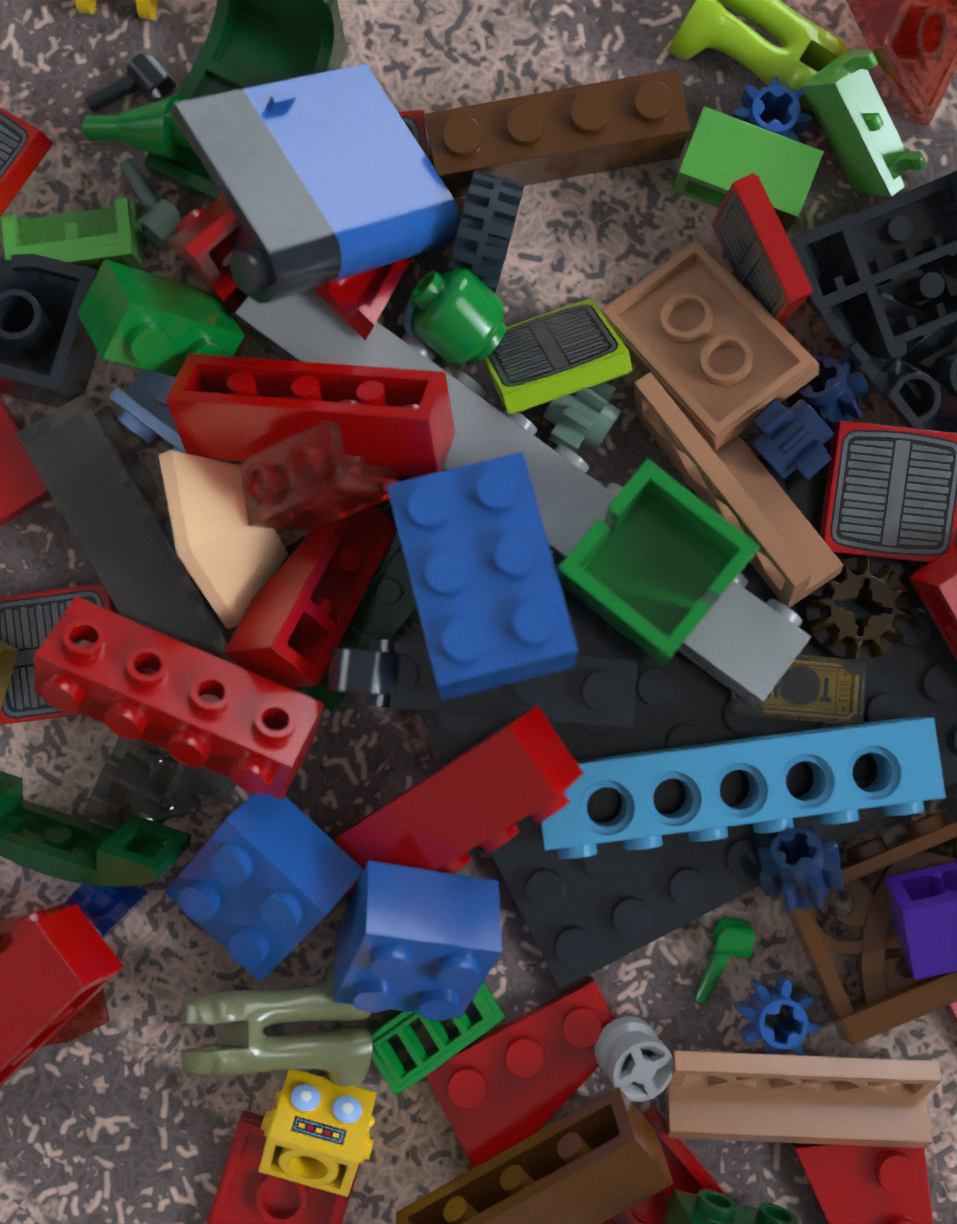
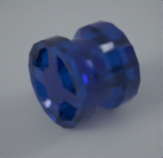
M81 884L70 895L64 905L70 907L77 904L92 922V925L101 937L105 939L139 906L149 892L141 885L112 887Z

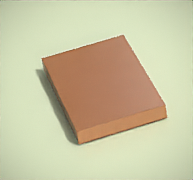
M698 239L600 310L629 350L631 358L646 374L649 372L653 374L691 424L715 451L753 424V420L776 399L781 403L819 375V363Z

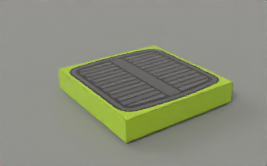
M592 298L506 327L505 334L500 343L488 357L482 360L508 414L529 409L633 371L629 350Z

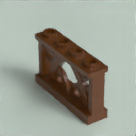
M941 811L935 812L904 825L909 835L905 838L886 845L883 837L878 836L846 850L850 861L838 865L841 870L843 888L842 890L829 889V894L844 892L851 898L853 905L847 915H832L837 921L846 926L861 927L860 936L857 940L839 941L827 936L818 926L816 907L808 909L795 908L792 912L786 910L785 901L782 899L780 892L777 893L828 1005L829 1014L837 1033L852 1045L957 1002V971L914 980L912 975L902 977L898 973L896 966L901 958L900 956H891L884 959L885 949L901 948L897 934L887 935L892 915L884 877L956 862L957 816L945 820ZM954 838V858L924 852V850ZM886 867L872 892L866 885L856 880ZM828 952L841 955L858 954V974L862 998L852 1002L849 1001Z

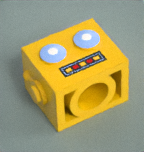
M289 1069L283 1089L275 1093V1106H272L271 1110L266 1109L260 1130L265 1131L264 1136L267 1137L258 1172L348 1197L359 1163L363 1164L364 1159L369 1160L374 1140L370 1139L371 1133H369V1130L375 1123L372 1111L377 1092L356 1086H339L334 1084L327 1075L318 1076L297 1069Z

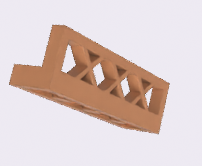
M651 372L634 382L636 417L700 499L760 546L759 550L750 559V563L784 605L790 608L840 574L844 566L739 434L715 451L691 424Z
M674 1050L672 1054L674 1060L673 1076L665 1089L666 1138L927 1148L933 1143L927 1095L942 1082L939 1061Z

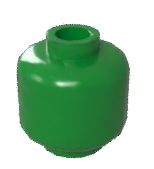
M458 267L441 275L435 270L429 272L420 280L410 295L409 301L415 305L410 319L412 333L449 364L460 365L467 361L474 364L481 362L492 353L505 334L506 324L502 321L505 313L503 301L493 290L465 267Z

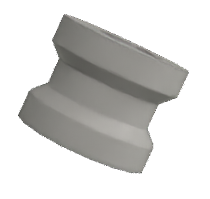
M624 1016L614 1019L602 1029L601 1035L594 1047L595 1058L605 1074L609 1076L615 1089L620 1087L626 1096L635 1102L653 1099L666 1089L673 1076V1056L646 1021L635 1016ZM630 1054L632 1060L627 1062L626 1057Z

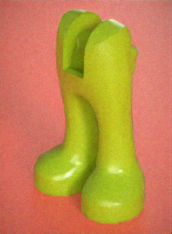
M696 0L669 45L667 52L678 59L687 60L705 48L717 50L741 63L766 85H770L773 77H778L780 85L794 92L801 89L800 86L849 48L845 46L843 38L824 30L794 11L781 0ZM725 8L731 9L734 13L763 28L777 40L781 47L771 44ZM803 93L799 100L800 107L813 112Z

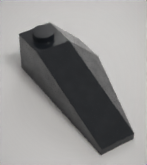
M37 254L11 255V260L0 261L1 393L79 414L97 357V348L77 313L98 273L96 269Z

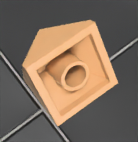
M173 450L158 454L177 555L226 629L239 625L252 599L277 572L288 556V552L267 516L257 471L253 468Z

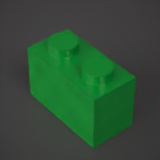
M104 259L77 313L103 359L176 378L189 353L234 356L245 336L222 301L214 293Z

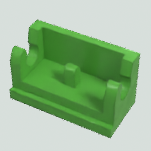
M849 48L800 87L856 194L892 197L905 187L899 174L911 169L914 171L923 170L927 167V163L920 151L906 150L867 70L874 68L878 64L872 50Z
M704 106L672 191L720 209L732 183L755 173L756 176H759L787 234L800 215L824 151Z
M125 197L115 199V207L29 219H26L24 216L16 217L15 213L2 214L1 231L5 255L3 261L11 260V255L37 254L96 269L97 271H99L104 259L146 271L142 234L136 224L139 220L138 205L135 201L129 202V198Z

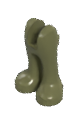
M334 962L330 963L326 968L321 983L316 985L280 990H232L196 997L183 1002L180 1023L208 1025L221 1023V1045H204L202 1047L180 1050L183 1072L198 1076L230 1077L274 1070L321 1069L325 1070L329 1079L336 1085L343 1087L357 1086L363 1083L372 1058L373 1043L371 1033L367 1028L357 1025L344 1026L330 1031H317L291 1036H267L262 1031L266 1026L277 1023L368 1019L371 1012L359 1010L353 1004L333 1002Z

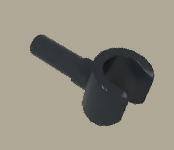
M139 54L130 61L126 71L127 75L121 77L119 81L85 97V100L90 110L95 112L127 95L130 96L139 89L149 102H155L174 90L176 82L167 69L154 56Z

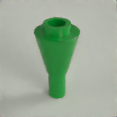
M174 95L127 110L120 115H87L83 121V132L86 139L90 142H122L124 145L181 163L186 162L194 151L170 113L175 102L187 100L181 95Z

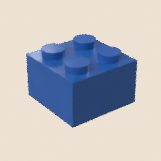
M266 793L253 794L222 823L165 893L182 908L187 916L195 920L238 964L243 966L261 983L329 913L364 870L286 796L282 801Z
M368 861L336 930L333 1002L353 1004L357 1009L366 1012H381L387 1009L415 1012L429 1020H446L452 1017L461 1018L502 953L499 881Z

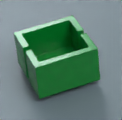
M647 459L607 507L605 521L602 522L598 518L559 565L557 576L559 583L660 665L664 666L755 555L760 546ZM609 529H610L613 533H612L611 536L607 539L608 532H609Z

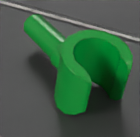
M722 918L715 923L709 963L692 996L696 1001L707 1004L723 969L726 967L728 956L744 959L750 958L755 940V932L750 928V922L733 918Z

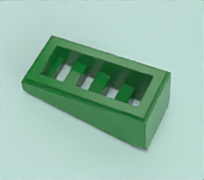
M485 981L472 999L481 1016L473 1021H470L465 1012L461 1018L452 1017L458 1030L451 1035H448L440 1020H429L422 1017L419 1013L400 1010L392 1011L367 1027L371 1033L373 1043L371 1059L395 1096L420 1081L506 1018L504 1011ZM418 1017L435 1042V1045L428 1050L425 1049L410 1025ZM396 1033L412 1057V1060L404 1065L388 1041Z

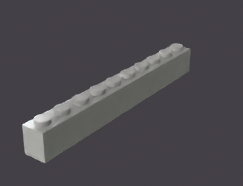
M313 289L267 304H259L248 296L235 312L247 334L282 360L445 372L455 434L442 471L523 452L552 558L559 564L564 561L598 518L602 522L605 521L607 507L623 489V487L612 482L607 488L586 474L589 466L575 452L563 445H558L555 450L550 448L534 436L537 429L525 416L519 412L508 414L506 409L503 413L483 399L486 392L474 379L459 370H456L452 376L432 362L435 359L434 353L419 339L408 333H405L400 339L382 326L385 323L382 315L379 316L365 341ZM609 529V532H608L607 539H608V538L611 536V534L613 533L610 529ZM739 573L677 651L750 705L756 706L764 702L811 636L799 628L802 619L789 607L771 598L765 604L746 590L745 586L748 584V581Z

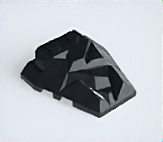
M956 170L851 215H845L789 239L813 288L812 293L806 299L808 305L845 348V351L870 379L907 428L957 433Z

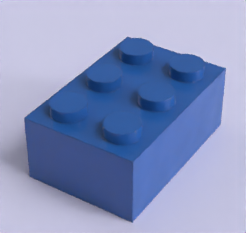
M523 452L387 485L441 701L574 668L578 647Z

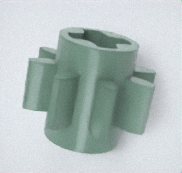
M603 382L552 400L543 415V418L556 425L550 434L549 440L557 445H563L575 453L582 443L597 451L622 412L609 403L616 388L607 382Z

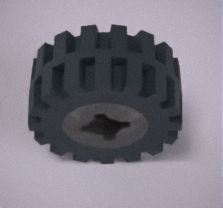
M474 171L447 272L458 267H465L496 293L524 184Z

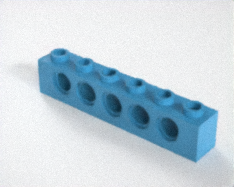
M911 716L575 760L584 774L565 791L570 802L560 811L539 823L541 841L545 850L557 849L559 859H574L597 854V843L622 840L624 850H643L662 846V835L688 832L689 841L701 842L728 837L727 826L753 823L755 833H772L793 829V818L818 815L819 824H841L859 820L858 809L883 806V812L886 816L921 813L925 811L923 801L946 798L934 717ZM869 753L877 764V775L871 785L860 789L853 779L852 770L856 760L863 754ZM804 761L813 772V784L806 794L800 797H793L787 789V773L793 765ZM741 770L749 780L748 795L741 803L727 806L720 796L721 781L729 772ZM678 779L685 789V801L682 807L671 814L659 813L653 802L656 787L664 780ZM611 787L616 789L621 797V809L618 815L611 821L603 823L590 819L587 813V802L590 795L599 788Z

